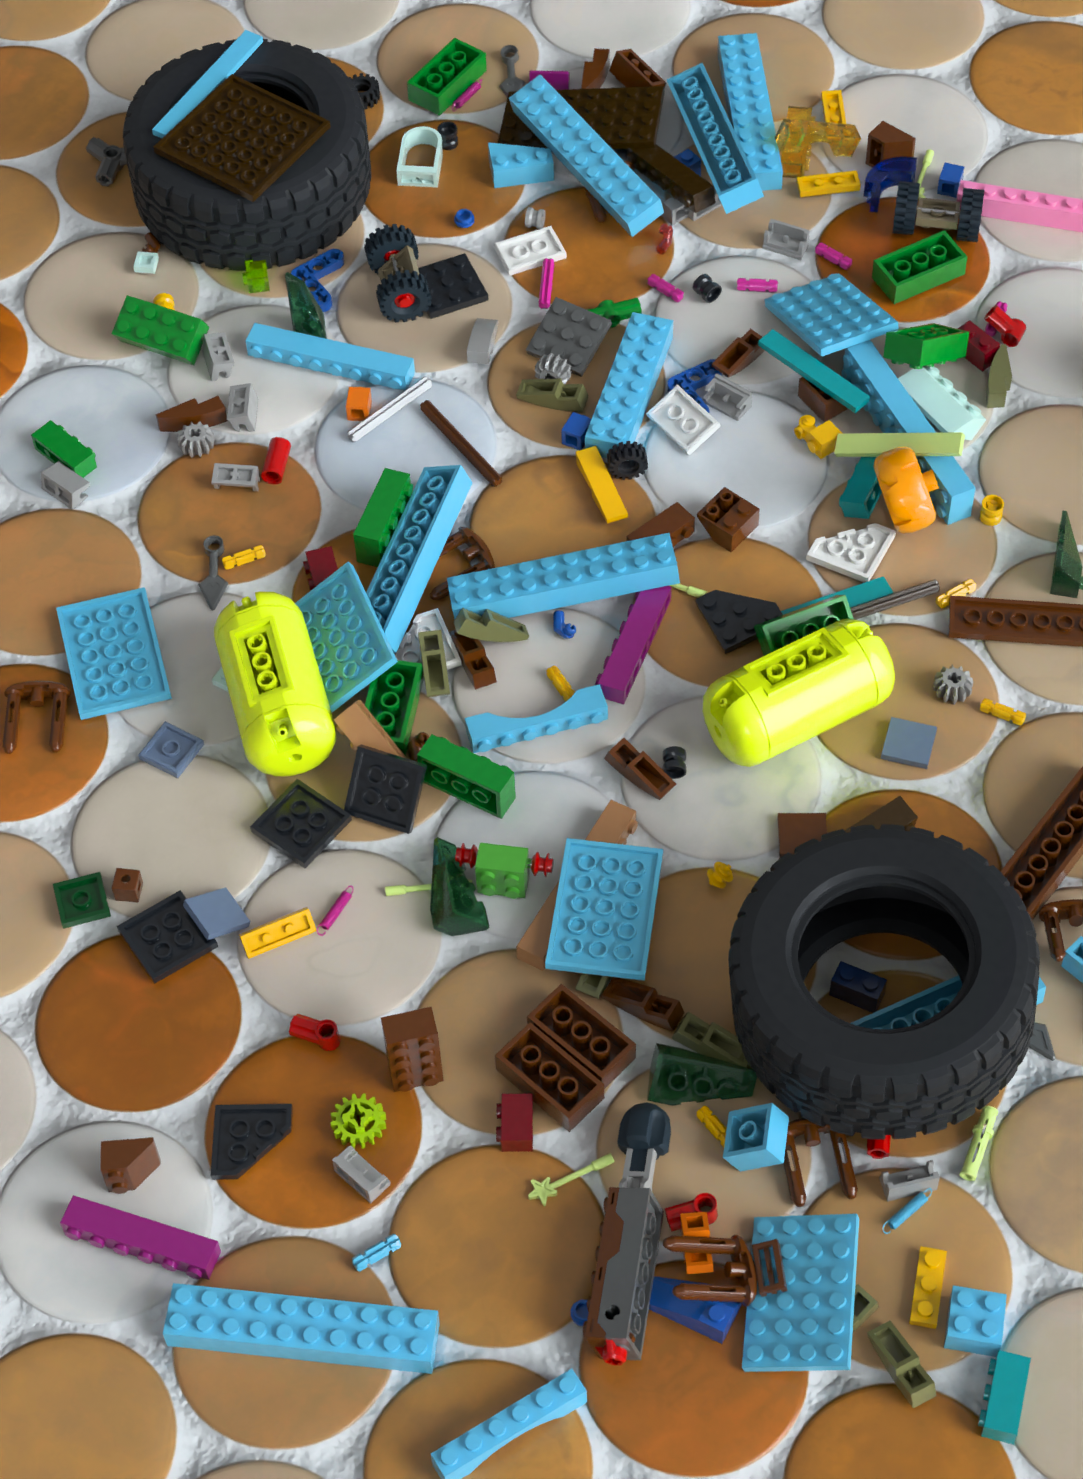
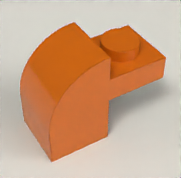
M707 1212L680 1214L681 1236L710 1237ZM683 1252L687 1274L713 1272L712 1254Z

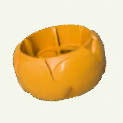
M897 447L883 452L876 457L873 467L895 529L904 534L913 533L931 525L936 518V512L929 492L939 489L933 469L922 473L916 455L909 447Z

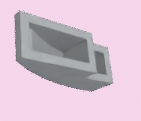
M715 188L716 203L697 213H694L680 201L671 197L662 202L664 210L662 216L673 226L687 217L695 221L722 206V203Z
M477 318L467 347L468 362L489 364L490 355L493 352L498 320Z

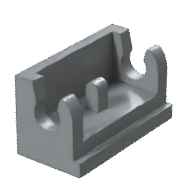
M771 219L768 231L765 230L763 249L801 260L809 246L810 230Z
M225 333L204 334L202 353L211 381H217L218 374L221 371H225V376L228 378L231 375L234 360Z
M716 374L704 389V391L708 392L703 397L704 403L736 421H739L752 406L751 391L719 374Z
M251 383L230 386L227 412L228 422L230 421L233 428L240 432V424H244L249 432L255 431L258 397Z
M59 461L41 472L42 489L70 509H75L78 504L88 497L86 493L82 495L81 493L90 487V482Z
M214 463L211 483L215 489H220V485L252 487L253 491H259L258 482H261V475L258 466Z
M351 1145L332 1160L334 1171L370 1204L391 1185L390 1180L384 1174L381 1175L362 1158Z
M933 1160L927 1161L925 1166L889 1174L888 1171L882 1172L879 1180L887 1202L917 1195L928 1188H931L932 1191L937 1190L940 1177L938 1171L934 1172Z

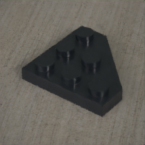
M713 590L695 599L698 609L725 654L758 639L754 625L783 615L775 602L719 590Z
M292 1104L215 1105L211 1179H239L291 1133Z

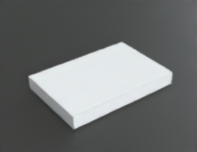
M552 226L494 243V249L509 276L543 266L545 258H552L554 262L567 258V253Z
M676 385L646 413L647 417L688 455L695 451L721 426L715 418L679 385Z

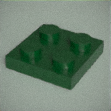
M100 872L53 884L63 929L111 917Z

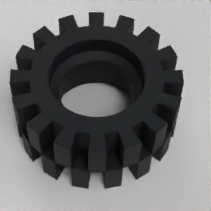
M360 73L358 77L356 74L353 75V79L349 77L362 99L364 109H368L367 106L374 107V104H377L378 100H380L378 80H375L374 76L370 77V74L363 76V73Z
M626 441V444H623V442H620L619 446L615 444L612 446L613 449L608 450L609 472L617 479L620 476L621 480H625L626 477L631 480L632 476L638 478L640 477L639 473L643 475L645 470L648 469L646 449L641 443L637 444L634 441L631 444L630 441Z

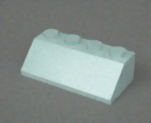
M922 366V369H912L898 378L921 412L942 433L963 432L965 440H972L986 421L981 415V410L971 405L963 393L956 391L953 388V383L943 378L935 366Z

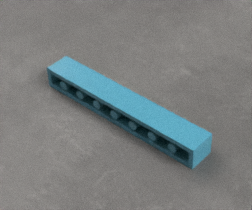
M254 323L245 341L248 355L255 358L267 359L405 391L415 374L414 358Z

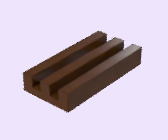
M778 1239L753 1244V1258L761 1297L767 1296V1293L770 1292L771 1294H776L778 1290L782 1292L787 1291ZM770 1247H773L779 1283H775ZM761 1249H764L769 1279L768 1286H765L760 1256Z

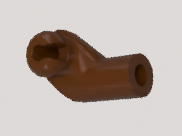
M149 232L144 237L148 243L145 245L147 248H142V252L157 253L161 244Z
M420 732L408 743L407 749L410 760L418 762L417 754L429 738L427 733Z

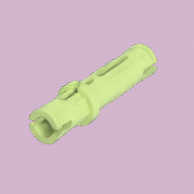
M986 1105L982 1108L979 1121L973 1127L972 1132L974 1135L967 1151L963 1168L959 1174L965 1180L975 1181L988 1140L993 1137L994 1132L992 1129L999 1111L992 1106ZM984 1124H986V1128H985L984 1134H983L982 1139H981L980 1136H981V1133H982ZM978 1148L975 1160L972 1162L975 1150Z

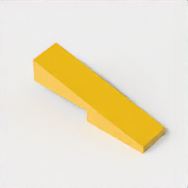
M593 446L576 451L577 466L592 491V498L607 524L628 518L625 506L597 447Z

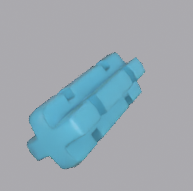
M396 1234L385 1238V1242L381 1240L366 1249L363 1255L359 1253L354 1256L352 1263L355 1269L362 1271L368 1267L367 1264L370 1263L372 1265L389 1255V1251L394 1252L399 1249L401 1242Z

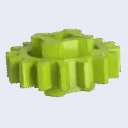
M364 1093L358 1099L355 1094H352V1100L349 1101L345 1097L342 1098L343 1105L336 1104V1112L331 1113L332 1122L330 1123L332 1130H335V1138H341L342 1145L350 1142L354 1148L356 1144H360L363 1149L365 1148V1142L368 1141L374 1145V1137L381 1138V1130L386 1129V1122L384 1121L386 1120V1113L383 1112L382 1104H376L375 1097L367 1100ZM357 1115L359 1116V1119L361 1120V1121H360V1125H361L360 1127L358 1126V1123L356 1122V1121H357V1117H356Z

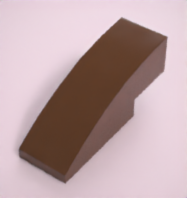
M594 48L593 61L584 62L581 89L601 88L610 66V49Z
M750 329L742 338L737 337L712 363V367L728 378L742 371L765 351L758 346V340L762 336Z
M219 396L199 404L194 398L156 414L158 428L161 432H178L183 429V425L190 426L191 422L193 424L201 422L203 425L208 424L209 427L228 421L226 408Z
M456 630L450 631L449 634L459 654L462 666L475 690L496 683L494 667L487 658L485 648L480 640L458 634Z
M625 738L620 740L604 757L626 779L658 800H661L676 786V783L644 751L639 753Z
M618 977L611 979L602 994L605 1000L625 1012L672 1032L685 1013L679 1000L659 995L653 987Z

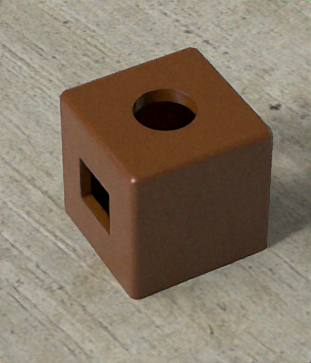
M116 868L112 884L115 900L138 903L143 887L140 870Z

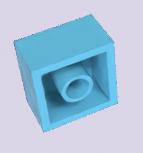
M773 1103L729 1111L723 1158L740 1172L783 1164L789 1116Z
M953 1285L949 1299L944 1348L997 1357L998 1350L1002 1346L1007 1294Z

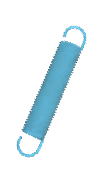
M927 1190L918 1193L887 1221L888 1225L895 1230L924 1205L931 1194L927 1197L924 1194Z

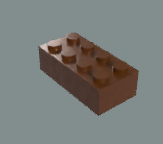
M560 984L527 1016V1025L531 1022L604 1084V1089L636 1059V1043L563 984Z
M432 1007L381 1017L388 1067L394 1092H407L415 1087L424 1085L434 1086L444 1081L439 1038Z
M531 1022L495 1054L496 1070L523 1093H532L533 1102L568 1132L577 1126L605 1098L604 1084Z

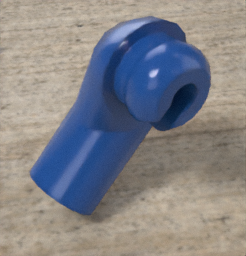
M555 611L553 613L554 632L565 639L573 638L576 633V627L574 625L570 627V623L565 624L563 611Z

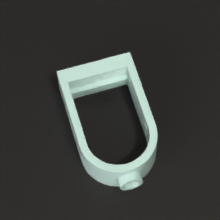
M420 126L408 130L403 135L396 170L398 186L438 187L443 149L442 137L437 130L431 127ZM419 144L434 146L436 148L434 167L405 165L408 151Z

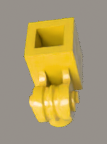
M811 415L802 416L799 419V425L794 428L796 437L800 440L804 439L809 450L820 459L835 451L837 435L843 434L830 420L815 427V418Z

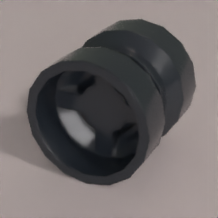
M442 122L439 124L437 131L442 137V149L452 150L458 145L456 124L453 122Z
M708 274L700 275L693 283V290L697 294H701L707 303L715 301L721 294V286L716 282H712V278Z
M678 746L664 749L663 761L665 763L663 764V771L671 779L684 777L687 773L686 764L684 763L686 761L685 749Z

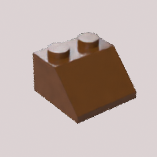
M153 1137L101 1141V1173L109 1192L123 1194L127 1191L135 1190L161 1165V1159Z

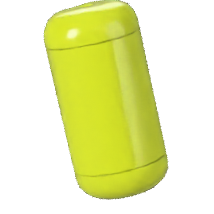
M259 591L255 592V601L251 602V599L247 596L241 600L243 605L238 606L233 600L220 612L214 625V638L245 756L262 773L275 777L294 776L319 766L329 757L336 743L335 723L302 611L285 595L276 592Z
M847 618L823 627L718 678L707 688L703 695L702 712L712 740L728 760L740 766L751 767L759 765L878 706L890 696L895 681L893 661L885 643L880 637L872 636L873 631L863 621Z

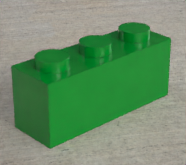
M50 420L31 434L34 448L55 464L59 461L83 478L97 468L94 451L90 447L86 448L82 445L76 436L69 435L63 426L57 425Z

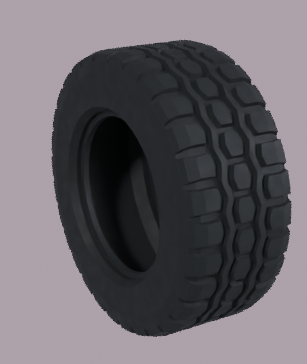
M234 39L225 41V44L217 42L202 46L201 50L194 49L180 55V59H172L161 67V71H155L145 81V85H141L137 90L133 101L130 102L123 126V146L136 208L144 224L161 244H164L173 253L179 256L183 255L189 261L197 264L204 262L206 266L224 269L229 267V270L247 271L249 268H253V270L271 269L273 265L281 267L295 263L297 258L303 260L318 253V249L323 250L337 240V236L341 237L347 232L360 215L369 194L372 176L364 104L353 82L338 65L331 63L330 59L318 52L313 53L311 49L301 45L291 46L290 42L280 40L268 42L267 39H263V43L233 75L329 120L330 128L254 202L156 154L154 146L162 138L153 135L152 129L236 41Z
M882 824L880 829H875L874 825H861L851 827V832L846 833L844 829L823 834L821 841L813 838L794 849V854L789 852L771 866L770 871H766L751 889V893L744 900L731 932L728 955L735 1031L738 1041L742 1045V1052L750 1067L756 1072V1076L772 1094L776 1093L778 1100L795 1113L801 1111V1116L821 1127L828 1124L832 1131L853 1136L857 1132L861 1133V1138L884 1140L886 1135H891L893 1139L916 1137V1132L921 1131L924 1135L946 1129L949 1122L955 1125L975 1113V1108L980 1110L999 1094V1090H1002L1017 1072L1018 1066L1022 1063L1028 1051L1030 1038L1034 1030L1040 967L1039 945L1036 940L1034 924L1019 894L1013 886H1010L1007 878L994 865L989 866L988 860L973 849L967 848L963 850L962 843L944 835L934 838V832L912 827L910 831H905L903 825ZM891 933L914 938L937 950L954 967L963 985L949 1005L921 1023L898 1029H871L845 1022L825 1010L812 997L804 981L815 962L837 944L865 934Z

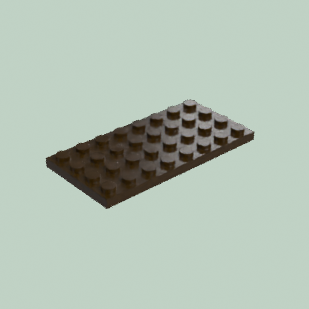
M664 86L556 90L612 149L655 148L665 93ZM517 91L509 92L497 143L547 148L514 113L509 97Z

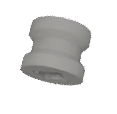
M528 207L525 215V227L531 228L534 226L537 229H542L545 222V210H534V208Z

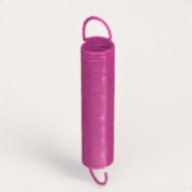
M475 81L453 102L452 111L461 108L481 88V82Z
M343 890L319 926L329 930L351 899L352 893L349 894L346 890Z

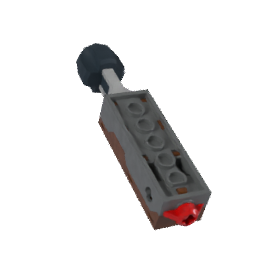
M648 1102L632 1106L626 1111L620 1123L617 1144L619 1149L626 1154L623 1176L619 1187H609L608 1197L604 1199L605 1217L604 1221L600 1223L599 1229L601 1241L600 1246H597L595 1252L597 1261L596 1271H593L591 1275L592 1295L587 1300L588 1319L583 1324V1336L591 1345V1348L600 1359H603L607 1364L615 1366L622 1365L626 1360L641 1361L649 1302L664 1214L662 1207L652 1192V1183L656 1160L659 1156H664L668 1153L671 1125L667 1113L659 1106Z

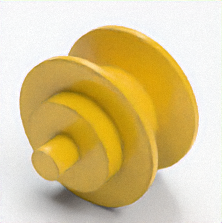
M716 862L714 868L707 870L710 885L722 889L726 887V882L733 880L730 865Z

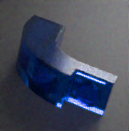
M916 157L886 159L876 164L868 172L865 179L863 197H867V203H870V212L878 213L880 195L885 189L898 186L899 181H915Z

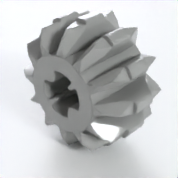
M553 353L549 355L544 354L535 365V377L538 379L561 378L563 384H566L571 377V365L566 363L567 359L560 358V355L554 356Z
M191 422L190 426L183 425V429L178 431L177 442L184 455L189 454L191 458L198 455L201 458L203 453L209 454V449L214 448L215 438L208 424L203 425L201 422L193 424Z
M953 664L949 669L943 666L941 671L935 675L933 688L936 691L937 698L944 697V703L951 700L955 705L957 700L964 702L966 697L971 695L973 678L970 677L969 671H963L962 666L958 669L954 668Z

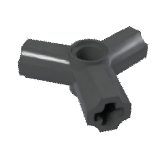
M95 137L89 140L86 146L87 152L101 161L95 175L96 181L102 186L109 187L110 184H113L117 172L122 170L124 165H127L124 147L119 148L115 145H108Z

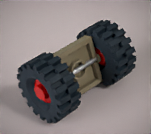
M899 181L893 233L913 235L915 225L923 228H942L943 230H957L958 226L957 240L978 241L984 190L963 188L960 209V202L919 197L918 203L920 183Z
M392 224V227L383 225L384 229L379 227L375 229L376 233L371 232L369 234L370 238H366V244H364L368 265L372 271L375 270L381 281V284L377 286L378 290H376L380 311L390 321L393 318L394 322H399V320L408 322L407 319L410 318L413 321L416 320L415 316H423V311L427 312L428 306H431V294L426 278L424 279L421 273L419 274L416 260L419 258V251L415 236L409 228L405 229L403 225H400L399 228L397 224Z

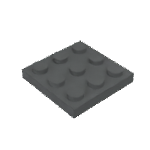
M555 297L527 346L526 352L539 359L544 354L549 355L553 353L554 356L560 355V358L567 359L566 363L571 365V373L582 377L612 322L605 317Z

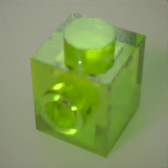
M266 260L245 261L246 273H242L244 285H248L249 293L270 291Z

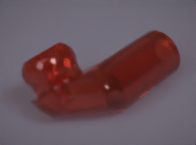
M665 223L661 225L659 233L664 235V237L656 247V251L661 255L665 254L671 246L673 239V228Z

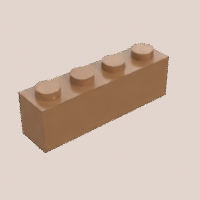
M360 699L333 719L337 723L335 725L336 729L341 735H346L351 741L350 746L355 752H357V747L362 744L406 758Z

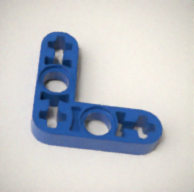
M339 249L328 250L291 271L293 286L319 312H326L332 308V297L318 280L344 265L343 252ZM315 266L323 267L321 270L312 269ZM309 287L317 288L313 292H309L306 290Z
M716 359L707 360L671 377L668 380V393L676 385H679L709 413L708 406L695 390L708 385L716 374L723 375L712 367V363ZM699 376L701 379L698 381H693L690 379V377Z

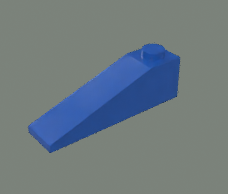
M654 1276L649 1302L650 1310L723 1344L742 1306L741 1302L681 1300L673 1295L672 1290L675 1286L681 1283H707Z

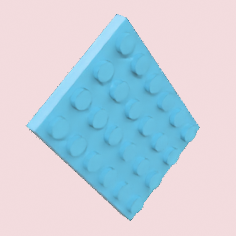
M840 273L831 274L827 278L814 280L807 285L794 287L790 291L777 293L770 298L764 299L765 307L820 356L831 354L884 335L886 332L899 329L897 320Z
M350 562L345 563L295 603L303 613L331 713L398 662L358 574Z
M145 587L56 608L81 720L172 699Z
M566 839L545 969L645 981L663 849Z
M857 1214L754 1217L752 1245L778 1239L787 1291L782 1292L778 1290L776 1294H771L770 1292L767 1293V1296L761 1297L757 1283L755 1299L747 1306L742 1358V1369L745 1372L850 1370L859 1217ZM770 1247L775 1283H779L773 1247ZM761 1249L760 1256L765 1286H768L769 1279L764 1249Z

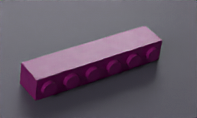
M671 586L636 592L635 604L630 605L627 613L628 619L622 622L619 631L620 636L618 639L615 638L612 644V654L606 657L603 665L604 671L602 674H598L595 685L600 684L605 699L625 704L671 602Z
M74 1195L60 1222L64 1234L72 1240L78 1241L83 1239L89 1241L91 1245L97 1248L105 1246L122 1256L130 1254L147 1264L152 1262L161 1264L163 1268L175 1272L177 1269L186 1272L189 1277L194 1279L202 1277L209 1280L221 1253L219 1243L216 1240Z

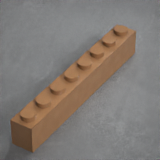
M610 800L585 840L626 845L627 837L629 834L633 835L638 826L636 810ZM559 881L516 946L517 959L542 971L545 969Z

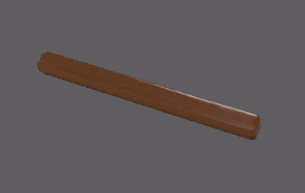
M425 400L420 404L421 411L493 487L502 483L500 474L429 400Z

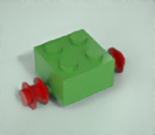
M462 843L461 848L457 847L455 861L459 862L460 867L464 863H469L471 869L475 866L477 893L487 896H507L512 899L526 897L530 874L529 868H531L534 876L538 872H543L544 876L547 877L548 873H552L554 859L550 858L549 853L544 858L540 857L539 852H536L532 858H529L528 848L480 843L479 850L475 844H473L471 849H468Z

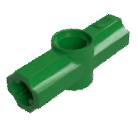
M638 298L614 303L612 300H604L599 303L597 308L588 310L611 320L612 325L610 328L616 327L621 320L630 318L632 312L642 314Z

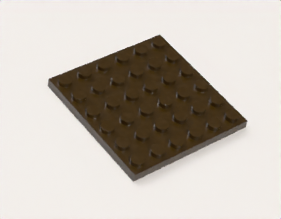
M231 74L154 146V152L254 202L330 128V121Z

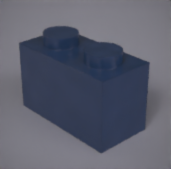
M840 961L831 979L829 995L874 1013L877 1012L885 995L887 979Z

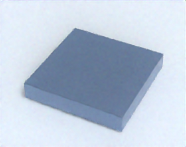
M891 717L881 759L927 769L937 727Z
M165 721L138 756L140 760L179 778L204 746V740Z
M226 887L184 900V908L207 940L248 928L250 925V920Z

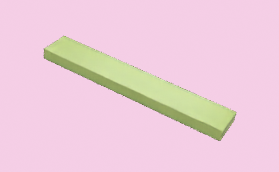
M963 432L838 434L834 454L836 457H878L883 452L897 447H909L916 456H962L965 435Z

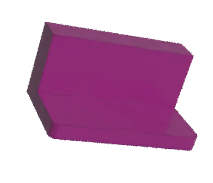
M529 71V82L541 74L555 90L569 89L570 72Z

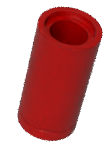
M274 437L270 440L261 473L262 480L268 484L276 485L282 482L291 449L290 442L285 438Z

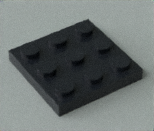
M465 253L418 268L419 274L421 273L424 279L426 278L431 294V306H428L429 309L427 311L430 319L489 300L487 291Z
M362 744L359 745L344 810L351 814V816L410 834L414 826L427 765Z
M296 779L250 828L251 832L306 868L352 821V816L299 779Z
M181 890L117 926L118 932L154 984L218 947L215 938L210 940L205 938L184 908L183 903L186 897Z

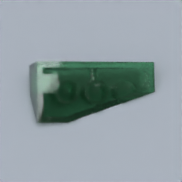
M287 272L285 279L293 331L327 339L322 309L305 282Z
M1062 510L1050 594L1077 598L1079 589L1083 590L1082 563L1068 513Z
M437 837L434 839L430 902L434 929L450 936L489 929L485 906L482 901H477L473 893L476 887L465 876L464 872L467 868L465 864L460 867L459 862L455 861L456 845Z
M656 1043L650 1066L647 1101L673 1106L681 1105L683 1102L696 1101V1103L710 1099L721 1098L726 1100L752 1097L757 1076L756 1072L750 1068L683 1048Z

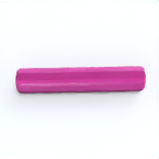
M545 258L543 260L539 294V307L541 309H548L550 307L554 260L552 258Z

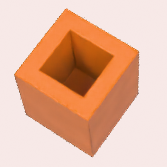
M349 387L346 402L347 419L349 421H363L370 416L372 405L371 389L367 387Z

